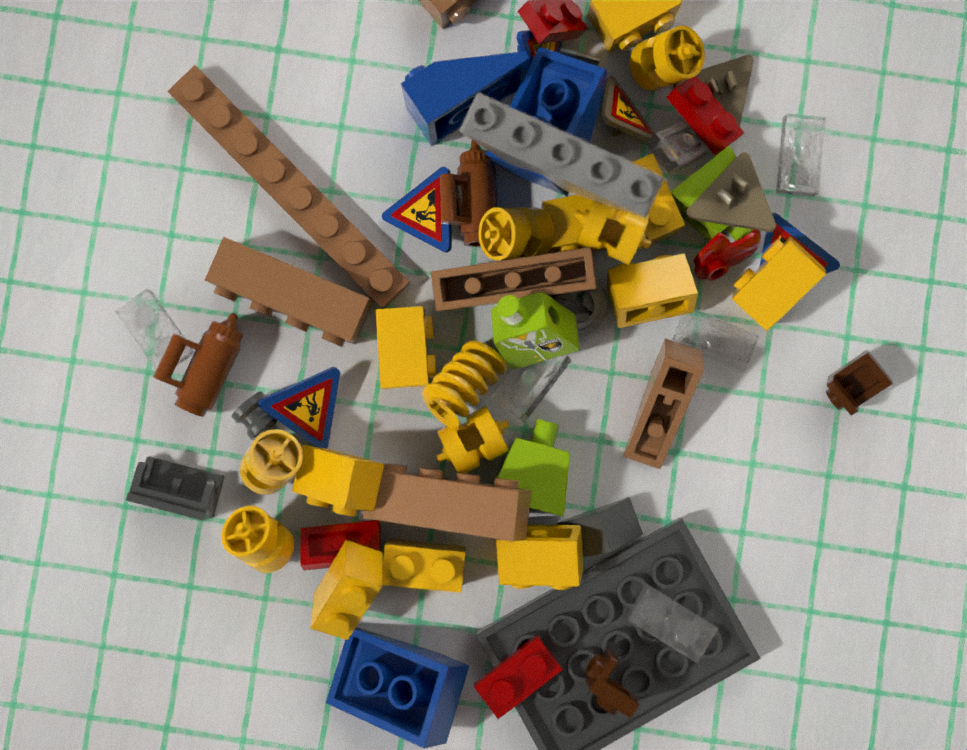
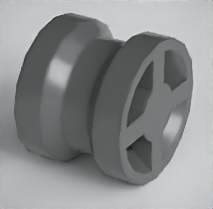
M262 391L247 399L231 416L236 423H242L247 428V435L251 440H255L259 434L269 430L278 422V420L259 407V401L266 397Z

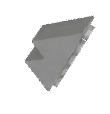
M480 93L476 94L459 130L460 133L510 165L540 174L570 193L646 218L665 179L654 172Z

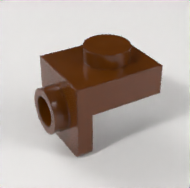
M867 349L828 376L827 387L829 389L826 391V395L838 410L845 408L852 416L858 412L861 404L893 384V382Z
M606 648L602 655L597 653L589 662L585 670V674L588 676L585 680L589 691L598 696L596 702L604 710L614 716H617L620 711L631 719L638 709L639 703L633 693L609 678L619 660L612 650Z

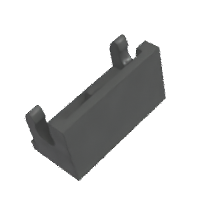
M150 456L146 458L145 463L141 461L138 463L126 501L204 521L214 517L225 476Z

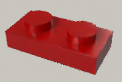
M528 0L517 11L539 44L578 39L588 29L582 20L580 8L572 0Z
M697 76L687 79L675 87L666 97L715 156L744 134V131L739 127L733 115L722 107L712 95L710 88L701 82Z
M379 520L300 528V566L304 571L329 568L346 540L382 552L381 525Z
M535 635L474 682V688L497 719H500L561 672L562 667L540 637Z

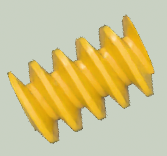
M479 341L466 342L461 351L453 356L452 361L443 367L442 372L434 376L432 383L424 387L422 396L427 408L447 427H458L460 422L457 416L464 418L469 415L470 411L467 405L474 407L479 403L477 395L485 396L489 390L487 384L495 385L498 381L497 374H505L507 370L506 362L490 346Z

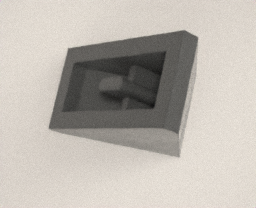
M630 497L556 522L557 525L582 526L583 558L612 552L643 534Z

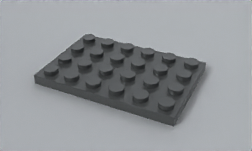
M680 517L583 571L579 587H572L567 590L551 589L475 632L493 668L535 635L540 637L561 665V672L515 706L538 750H600L761 659L689 529ZM606 648L612 650L619 660L609 678L633 693L639 703V707L631 719L620 711L617 716H614L604 710L596 702L598 696L590 692L585 680L588 676L585 674V670L589 662L597 653L602 655Z

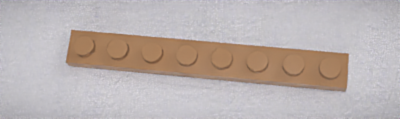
M196 65L167 91L381 309H385L410 285V282Z

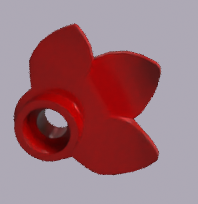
M753 229L749 234L734 242H730L725 234L717 233L693 260L695 265L694 273L697 278L708 279L709 281L719 279L728 272L729 267L748 259L758 249L757 245L761 238L760 231Z

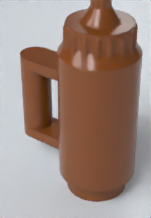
M473 140L471 141L470 150L462 152L459 157L460 165L457 168V174L447 173L440 175L441 223L459 226L460 236L464 237L465 246L481 247L478 236L480 221L488 210L497 208L496 167L493 164V160L485 155L487 151L482 150L480 145ZM456 185L458 186L459 216H457Z
M231 313L221 323L212 322L209 329L203 333L199 344L175 333L173 334L153 377L177 387L175 395L178 398L174 405L201 417L205 416L207 409L212 410L241 349L240 342L243 334L237 331V314ZM188 346L195 349V352L180 381L171 376L185 347Z

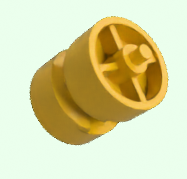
M682 25L638 43L633 48L630 56V70L634 80L643 89L655 91L695 77L701 71L705 60L702 40L692 28Z
M593 201L590 210H585L584 213L576 210L573 217L581 220L580 225H582L576 243L587 248L591 247L594 251H598L603 247L607 250L609 257L629 265L637 248L640 249L641 246L649 249L652 241L646 239V234H644L650 215L644 218Z
M538 207L492 208L483 215L480 221L478 231L479 243L485 255L495 261L544 255L552 247L554 225L549 214Z
M484 406L466 417V423H459V426L455 428L445 426L438 430V436L444 446L442 448L443 452L437 455L439 462L447 459L448 462L453 463L458 473H468L480 467V459L486 458L491 461L505 454L509 449L502 435L505 434L503 430L509 427L507 420L500 423L498 420L494 421L489 410Z
M272 429L259 434L240 463V476L243 483L251 491L262 495H270L280 491L295 475L302 464L303 452L301 445L293 435L283 430Z
M244 506L237 509L227 518L223 525L221 541L225 550L261 573L278 571L287 564L293 554L294 537L291 531L257 506Z

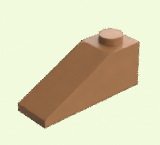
M666 338L664 339L642 397L624 451V457L661 469L704 371L702 350Z

